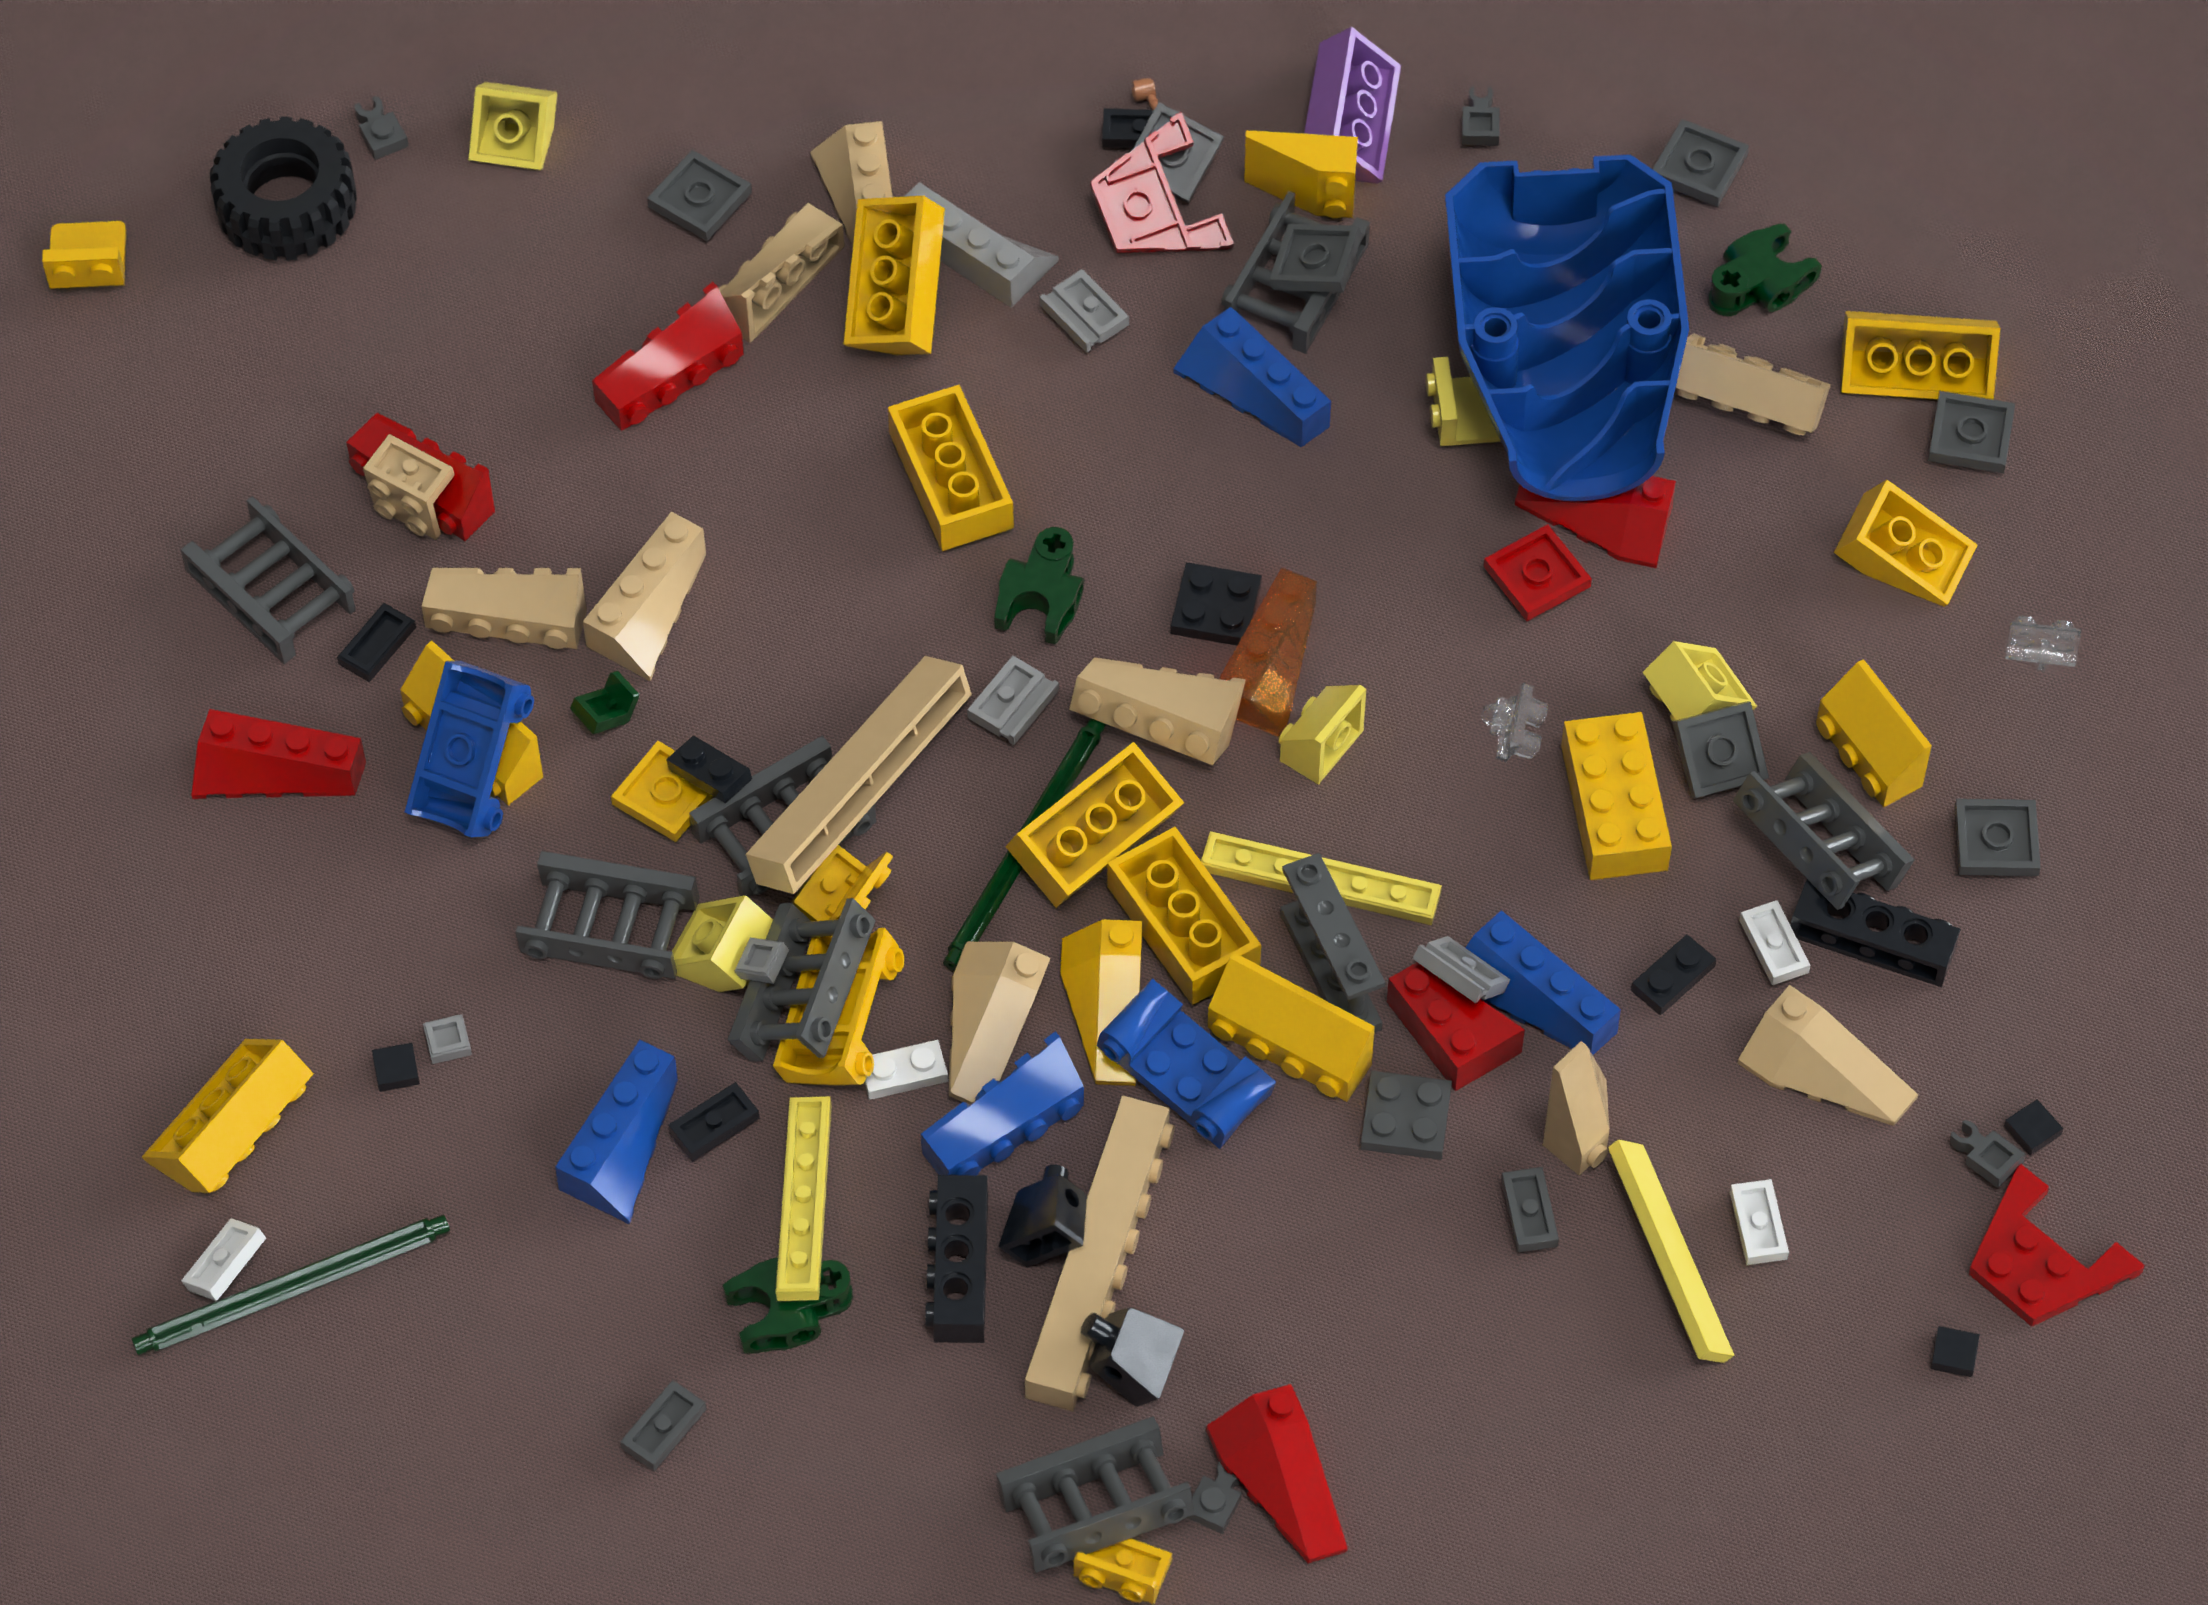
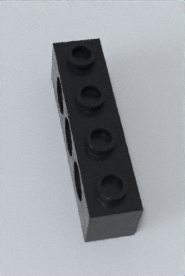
M1808 879L1803 887L1790 925L1798 940L1941 988L1954 956L1961 928L1952 926L1945 920L1931 919L1913 913V911L1903 906L1894 907L1876 901L1873 897L1864 893H1852L1844 907L1837 910ZM1838 914L1843 916L1844 918L1837 919L1832 917L1831 915ZM1869 927H1877L1882 931L1876 932L1869 929ZM1907 940H1916L1921 944H1911Z
M938 1175V1190H930L929 1215H937L936 1227L928 1228V1252L936 1253L935 1264H927V1289H934V1302H926V1327H933L934 1342L984 1343L988 1175ZM955 1218L967 1220V1222L961 1225H954L949 1221ZM953 1255H962L966 1257V1259L961 1262H952L948 1260V1258ZM953 1292H960L965 1295L958 1300L947 1297V1295Z

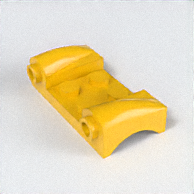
M878 928L869 937L825 1058H818L798 1039L780 1040L773 1067L786 1083L861 1085L865 1082L867 1076L872 1074L874 1069L873 1055L861 1039L879 979L894 980L897 973L902 971L904 967V953L886 928ZM833 936L812 937L806 955L827 953ZM820 970L801 971L796 989L813 988ZM791 1005L786 1023L801 1022L807 1005Z

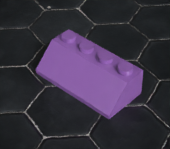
M1350 27L1319 44L1304 134L1358 137L1355 181L1377 184L1383 180L1401 65L1353 27Z

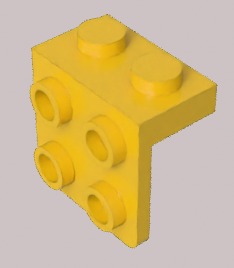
M122 221L53 225L51 228L50 249L43 250L42 257L49 289L124 285L127 232L125 223Z
M837 845L805 881L791 903L811 921L839 919L847 898H853L866 909L871 902L866 896L874 887L878 889L891 873V869L887 865L893 856L886 851L869 865L865 866L845 849Z

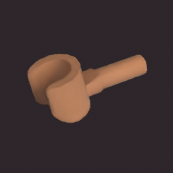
M1144 78L1132 81L1134 101L1147 100L1151 109L1155 110L1158 99L1156 98L1153 80Z

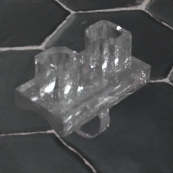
M2018 616L2015 622L2011 621L2005 659L2037 663V671L2046 672L2047 664L2076 667L2081 629L2074 628L2071 621L2057 620L2052 623V626L2036 624L2032 617Z
M1522 683L1518 695L1511 696L1508 700L1504 697H1497L1495 703L1483 707L1482 721L1490 726V734L1500 735L1496 759L1507 762L1513 754L1532 759L1539 751L1542 740L1541 735L1525 730V726L1528 724L1539 728L1544 723L1549 705L1532 697L1534 686Z

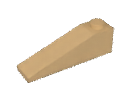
M967 941L965 943L951 979L953 1010L950 1018V1025L952 1026V1048L949 1058L950 1097L972 1105L977 1094L982 1090L981 1087L993 1078L996 1081H1000L1050 961L1049 957L1015 942Z
M1791 985L1785 989L1766 1011L1737 1063L1772 1087L1781 1090L1788 1087L1808 1094L1807 1098L1818 1102L1821 1099L1845 1106L1849 1112L1892 1126L1899 1121L1918 1097V1094L1829 1012Z
M1582 1041L1553 1067L1543 1146L1579 1176L1589 1166L1595 1168L1605 1159L1609 1152L1607 1144L1610 1131L1606 1078L1588 1046Z

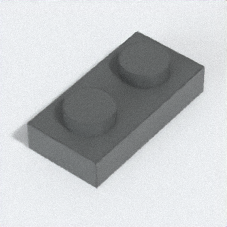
M1543 1167L1503 1172L1501 1182L1517 1253L1558 1247L1559 1237Z
M672 1380L620 1441L621 1449L655 1471L707 1410L706 1402Z

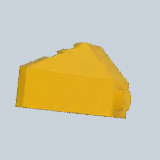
M1102 919L1062 938L1060 977L1071 1004V1011L1082 1038V1045L1095 1085L1136 1086V1078L1118 1063L1109 1059L1096 1045L1100 1033L1140 992L1142 921Z

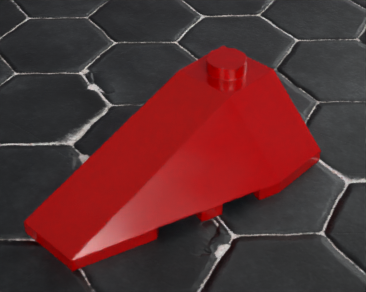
M1651 476L1647 481L1627 492L1590 501H1563L1546 498L1530 492L1519 484L1515 506L1553 526L1561 525L1577 534V539L1587 544L1591 541L1608 550L1607 555L1619 561L1657 568L1673 506L1676 481Z

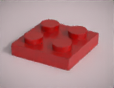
M1548 524L1484 558L1483 567L1526 621L1535 618L1591 587L1592 578Z

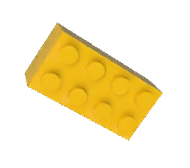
M960 385L888 407L889 434L941 551L1014 528L1013 501Z
M1642 712L1564 721L1561 748L1589 879L1597 880L1668 871L1672 845Z
M1132 742L1018 832L1005 847L1057 908L1105 870L1107 862L1126 853L1169 819L1184 802L1135 742Z
M1176 826L1107 862V887L1131 920L1142 921V936L1191 1005L1215 993L1233 952L1258 965L1261 964V943Z

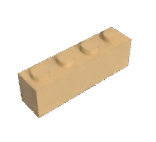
M882 121L845 125L810 151L812 161L821 174L823 185L833 200L838 218H841L844 224L846 235L852 248L857 200L892 197Z
M807 203L798 213L795 212L788 218L785 226L775 237L771 236L765 241L761 251L751 261L747 260L743 263L738 274L727 285L724 284L719 288L742 332L743 339L751 343L845 247L842 223Z
M1694 333L1687 338L1675 394L1691 400H1697L1698 396L1712 400L1711 405L1713 407L1728 412H1733L1734 408L1748 412L1747 417L1760 423L1768 424L1770 419L1783 423L1784 430L1797 435H1805L1806 431L1812 433L1818 427L1831 386L1830 384L1788 368H1780L1779 373L1772 371L1773 364L1769 363V361L1750 356H1744V360L1737 358L1734 348L1724 344L1705 346V337Z
M671 511L583 620L586 647L651 681L655 672V664L667 645V637L673 623H676L684 598L686 594H689L706 556L703 528Z
M432 568L421 606L425 627L432 628L438 632L447 633L453 631L471 634L478 638H502L519 644L526 642L544 644L554 649H577L583 628V620L587 613L581 568H567L566 574H552L550 568H535L533 574H516L513 568H498V571L493 574H484L479 568Z
M1094 657L1077 676L1069 710L1213 765L1230 744L1246 679L1233 677L1230 681L1214 679L1212 674L1198 673L1197 676L1180 674L1176 672V669L1162 667L1160 670L1143 668L1142 664Z

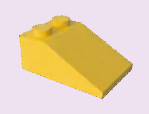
M1246 130L1244 182L1284 200L1288 191L1295 193V206L1315 216L1353 218L1358 137Z
M1885 480L1863 494L1834 553L1866 576L1945 607L1948 605L1977 544L1889 480Z

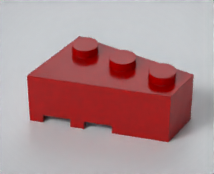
M1418 962L1388 978V1005L1444 1078L1452 1081L1451 1087L1455 1092L1522 1053L1524 1028L1480 999L1477 1003L1473 1002Z

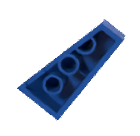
M1229 307L1202 326L1173 368V373L1183 379L1189 377L1198 382L1200 389L1212 396L1216 393L1232 402L1231 407L1243 414L1247 411L1261 419L1262 425L1300 447H1303L1330 427L1331 400L1232 307Z
M1502 910L1476 932L1467 944L1466 949L1511 979L1504 993L1485 1000L1481 999L1488 1005L1491 1003L1511 1013L1510 1018L1522 1024L1528 1022L1544 1030V1035L1571 1049L1582 1041L1588 1046L1592 1055L1617 1034L1621 1009Z
M1056 1031L1044 1039L1048 1047L1031 1058L1026 1053L1014 1063L1017 1068L1002 1082L996 1081L993 1078L981 1087L982 1090L977 1094L972 1105L969 1106L967 1102L963 1101L921 1133L922 1154L938 1175H978L985 1166L993 1161L1001 1162L1012 1154L1014 1148L1027 1140L1035 1141L1045 1134L1048 1127L1061 1119L1064 1121L1071 1119L1081 1110L1082 1106H1084V1085Z
M642 1040L638 1041L555 1166L560 1191L630 1225L634 1213L633 1207L638 1194L641 1192L645 1180L644 1175L657 1145L656 1139L660 1127L664 1123L678 1081L675 1056Z

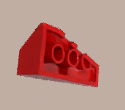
M1292 1384L1253 1394L1206 1426L1205 1430L1223 1468L1228 1474H1234L1248 1489L1247 1495L1256 1505L1260 1503L1276 1521L1275 1527L1307 1563L1347 1552L1346 1540L1310 1426Z

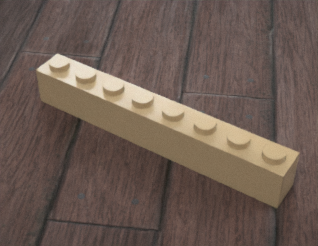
M924 656L746 853L756 884L791 894L796 893L972 695L963 665Z
M1122 1095L1087 1197L1083 1246L1068 1252L1025 1378L1026 1399L1074 1411L1078 1397L1085 1399L1091 1381V1374H1088L1087 1370L1096 1343L1081 1334V1327L1091 1313H1096L1105 1319L1108 1314L1113 1313L1115 1310V1302L1111 1301L1114 1290H1121L1124 1285L1128 1267L1123 1265L1127 1253L1134 1254L1140 1231L1135 1229L1139 1218L1145 1219L1148 1214L1151 1195L1147 1194L1150 1183L1157 1184L1163 1167V1160L1159 1159L1162 1147L1169 1149L1173 1139L1175 1125L1169 1124L1170 1108Z

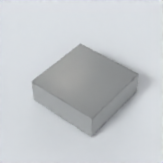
M750 937L736 966L735 973L740 979L774 984L789 949L784 942Z
M462 1014L423 1023L432 1064L472 1055Z

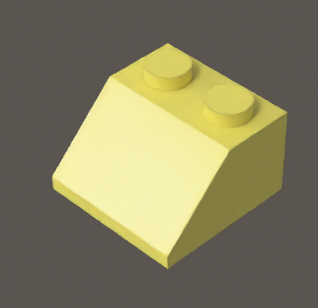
M484 82L476 86L469 160L542 170L554 129L557 92Z
M1673 641L1643 671V674L1651 684L1649 688L1652 694L1664 702L1672 713L1670 715L1672 721L1745 701L1751 702L1753 710L1757 707L1716 648Z
M1361 685L1326 686L1317 698L1312 696L1304 705L1298 721L1295 724L1289 723L1279 737L1278 742L1281 744L1280 761L1319 785L1364 731L1366 688Z
M746 895L698 904L696 911L693 912L672 950L677 969L676 976L717 992L743 989L749 984L750 980L740 979L735 973L736 966L750 937L766 940L773 919Z

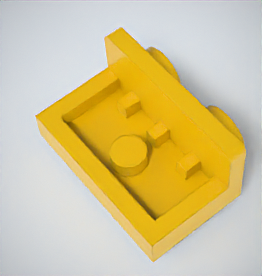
M1130 1538L1089 1554L1077 1552L1074 1558V1576L1079 1577L1082 1583L1090 1587L1102 1588L1104 1586L1118 1591L1123 1598L1136 1603L1146 1601L1154 1604L1171 1564L1172 1553Z

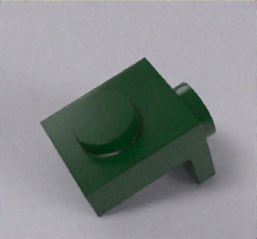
M614 671L609 674L604 688L574 697L570 709L592 734H596L629 723L639 699V693L619 671Z

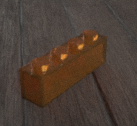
M1281 567L1219 677L1221 680L1228 681L1232 677L1246 679L1236 720L1280 737L1282 731L1288 725L1315 612L1317 581Z

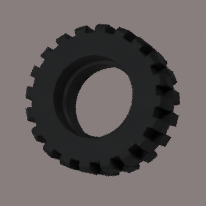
M280 117L278 121H270V118L259 120V125L251 127L249 124L239 130L240 135L237 137L232 135L224 143L225 150L220 149L213 159L214 165L210 169L209 178L219 225L223 233L228 234L229 240L234 245L240 248L243 246L245 252L254 256H258L261 253L265 259L277 260V257H286L288 261L296 260L297 255L307 254L308 257L318 253L319 247L324 246L327 248L336 241V234L341 236L349 226L348 220L354 217L356 210V187L349 154L345 151L344 144L340 139L331 135L330 130L321 125L314 127L312 121L300 118L299 122L292 121V117ZM281 177H300L313 182L312 186L304 193L288 200L272 201L254 195L262 185Z

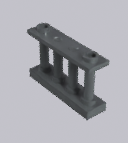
M1288 191L1282 203L1274 205L1267 229L1235 284H1229L1226 287L1221 305L1225 306V310L1229 307H1232L1237 312L1243 309L1289 327V331L1293 333L1292 349L1306 354L1341 292L1281 290L1305 300L1306 306L1303 311H1296V313L1249 296L1256 281L1271 287L1269 278L1272 271L1264 267L1272 254L1278 255L1282 243L1280 240L1288 224L1324 225L1295 214V193ZM1356 217L1351 226H1359L1362 238L1349 278L1369 245L1370 222Z
M251 496L246 500L251 519L250 522L211 551L209 549L203 551L193 541L180 550L186 572L285 664L296 656L293 644L294 633L335 602L349 614L353 613L356 610L353 599L355 590L351 582L343 574L337 576L280 522L279 516L272 507L267 504L262 506ZM261 532L274 543L272 547L236 574L233 572L227 574L221 568L220 563ZM286 555L299 566L297 570L261 597H252L245 591L244 586ZM309 579H313L324 590L285 621L282 619L277 621L270 615L269 609Z
M823 735L753 775L752 780L727 803L714 798L689 812L691 831L698 842L701 844L710 838H717L742 871L737 874L739 896L746 895L750 897L754 894L759 895L767 891L769 887L756 884L746 857L747 851L729 827L744 818L750 819L763 835L773 822L762 808L777 799H783L789 806L799 795L796 788L813 780L832 759L831 745ZM875 804L839 844L854 835L860 836L866 833L876 823Z
M1811 752L1800 755L1785 780L1769 786L1755 771L1750 772L1733 799V802L1837 910L1844 907L1858 883L1866 878L1873 876L1887 891L1897 888L1915 861ZM1795 795L1807 807V810L1795 813L1782 799ZM1821 822L1834 836L1821 840L1808 826ZM1847 849L1861 864L1848 868L1834 853Z
M541 851L537 866L542 885L548 887L535 928L517 925L515 933L521 953H526L528 956L537 959L550 957L638 972L653 979L662 977L676 978L677 969L673 952L666 950L678 911L682 909L696 911L700 896L695 877ZM567 889L586 892L573 935L551 931L562 893ZM605 896L625 899L612 941L589 938L601 898ZM644 902L663 905L650 948L628 944L639 906Z
M1320 853L1282 866V871L1297 901L1281 906L1280 916L1322 999L1375 1026L1374 1033L1381 1031L1382 1020L1368 993L1385 987L1386 982Z
M853 898L846 899L840 918L837 920L811 921L793 903L779 904L766 940L784 942L789 952L774 984L750 980L727 1041L751 1062L764 1060L771 1040L798 1039L818 1058H825L876 920ZM833 936L827 953L803 955L809 938ZM820 970L813 988L790 989L796 972ZM807 1005L801 1022L777 1024L784 1006Z
M1154 1416L996 1473L1000 1500L1006 1512L1022 1507L1036 1535L1035 1538L1028 1540L1032 1565L1036 1573L1048 1568L1058 1567L1067 1561L1073 1560L1077 1552L1089 1554L1195 1515L1189 1483L1185 1482L1171 1487L1156 1458L1164 1455L1160 1427ZM1141 1464L1155 1494L1132 1502L1117 1472ZM1101 1478L1116 1508L1092 1516L1077 1486ZM1062 1493L1076 1523L1052 1531L1038 1501Z

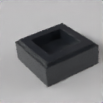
M412 1043L372 1050L379 1092L420 1084Z
M2038 1099L2007 1118L2004 1124L2006 1130L2030 1156L2061 1136L2063 1132V1127Z
M1938 1326L1931 1369L1972 1377L1980 1334Z

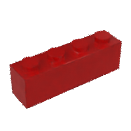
M711 282L702 290L706 296L694 306L687 302L678 309L676 313L679 318L666 329L661 330L659 327H656L651 331L639 351L628 350L592 380L595 403L621 431L633 424H639L656 409L663 405L671 404L680 394L693 386L703 384L709 376L724 367L733 365L744 355L742 332L714 282Z
M379 413L372 416L346 442L349 464L361 476H365L363 467L389 434L453 467L454 477L433 503L439 528L448 535L454 534L465 542L495 513L488 468L479 463L474 468L465 465V456L455 451L448 456L439 449L437 442L427 437L420 442L411 429Z
M209 709L197 743L191 793L192 799H207V795L225 794L226 798H242L243 794L266 793L267 798L282 797L283 793H303L304 797L355 796L366 765L362 740L358 737Z

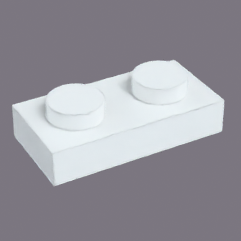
M1778 900L1740 913L1739 921L1772 985L1809 973L1810 963Z
M934 1040L873 1054L874 1069L872 1074L867 1076L864 1083L869 1100L948 1082V1073L939 1041Z
M1772 1179L1731 1185L1730 1196L1746 1265L1787 1260L1789 1251Z
M230 1218L181 1280L188 1291L217 1301L252 1258L266 1237L259 1228Z

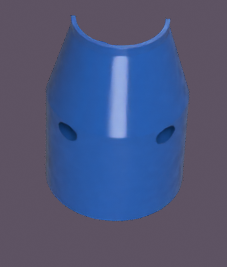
M1632 155L1593 156L1592 169L1572 168L1557 171L1534 170L1531 172H1519L1518 160L1480 162L1445 194L1458 342L1462 360L1508 455L1511 474L1522 487L1530 492L1556 500L1590 501L1627 492L1653 476L1664 459L1663 440L1689 333L1672 182Z

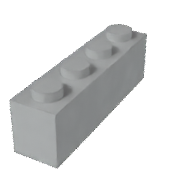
M920 182L905 195L926 196L945 208L940 261L1011 308L1059 261V256L996 233Z

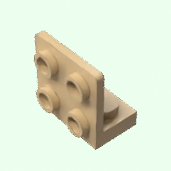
M389 434L363 467L368 484L367 487L374 504L373 507L384 518L391 520L394 517L405 523L406 527L418 536H424L425 534L437 540L441 532L433 503L454 477L453 467Z

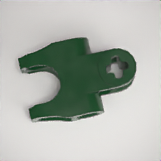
M1775 224L1764 229L1754 230L1732 242L1724 251L1723 260L1726 264L1717 267L1712 274V288L1708 294V305L1712 311L1722 316L1736 315L1759 301L1769 312L1777 311L1794 302L1819 279L1822 265L1816 258L1811 257L1796 263H1788L1776 257L1789 245V236L1792 231L1786 224Z
M1050 527L1041 531L1036 537L1027 563L1009 558L999 581V596L994 616L995 629L1006 631L1018 613L1027 609H1035L1047 616L1044 630L1046 634L1045 642L1054 645L1058 643L1066 628L1075 618L1085 585L1084 578L1071 575L1074 567V557L1072 554L1074 542L1067 530L1060 527Z
M778 1257L757 1263L745 1272L725 1282L722 1286L728 1305L740 1306L756 1302L764 1304L770 1309L764 1319L745 1327L739 1332L744 1353L754 1354L788 1350L818 1338L822 1331L818 1320L846 1311L852 1303L853 1291L847 1267L835 1260L821 1262L819 1300L777 1301ZM829 1271V1275L824 1276V1272ZM828 1286H834V1289L829 1290ZM838 1299L839 1303L833 1304V1301Z

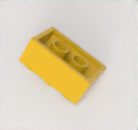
M1862 659L1820 700L1816 724L1821 735L1825 739H1830L1837 747L1843 763L1848 768H1853L1861 778V783L1866 793L1871 797L1875 796L1884 808L1923 787L1932 745L1866 661Z

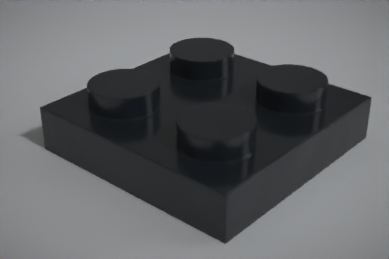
M1186 562L1171 622V634L1247 647L1261 589L1262 575Z

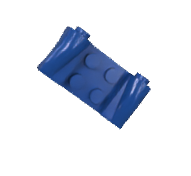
M445 661L404 813L446 824L471 838L488 836L492 831H496L499 828L503 819V811L500 809V801L491 797L490 794L510 723L521 722L523 718L530 715L533 709L534 697L531 695L529 685L463 661Z
M1152 978L1100 1033L1096 1046L1109 1059L1118 1063L1192 1125L1202 1137L1221 1149L1246 1117L1272 1094L1276 1081L1246 1056L1242 1060L1236 1057L1182 1012L1183 1003Z

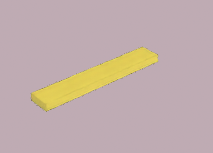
M1210 831L1201 862L1210 874L1293 893L1282 871V866L1311 855ZM1322 857L1346 906L1432 925L1442 885Z
M830 1096L790 1097L776 1281L777 1301L819 1300L832 1108Z
M1618 1139L1608 1147L1610 1155L1695 1353L1699 1359L1725 1363L1734 1356V1353L1644 1145Z

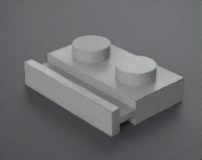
M1083 269L1053 287V291L1048 295L1043 294L1040 296V306L1086 353L1091 350V346L1094 344L1103 343L1129 326L1128 314Z
M1012 656L967 709L968 718L995 735L1006 737L1009 739V743L1015 745L1059 692V682L1056 680L1050 681L1045 678L1044 673Z
M1449 936L1428 942L1426 947L1419 945L1412 958L1475 1003L1479 1002L1480 999L1485 1000L1504 993L1511 980Z

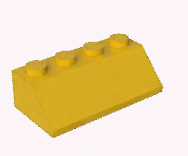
M926 196L857 200L843 345L894 355L931 354L945 208Z
M1845 311L1842 341L1841 393L1938 399L1939 392L1944 391L1994 400L2000 326L1997 321Z
M430 641L424 647L400 689L403 701L401 709L404 716L414 726L420 724L426 731L445 661H454L433 641ZM522 722L510 723L490 794L494 798L498 796L507 805H510L543 778L537 736Z
M1233 952L1208 1007V1028L1221 1040L1233 1041L1243 1046L1255 1058L1260 1060L1267 1059L1280 1066L1289 1076L1296 1079L1303 1078L1316 1085L1318 1090L1326 1096L1338 1097L1348 1102L1372 1066L1375 1026Z
M244 1039L144 1153L142 1158L148 1164L191 1192H215L226 1183L229 1178L227 1173L237 1162L246 1159L255 1148L253 1143L263 1132L272 1129L278 1123L281 1117L279 1113L285 1106L298 1099L306 1090L305 1083L314 1073L283 1040Z

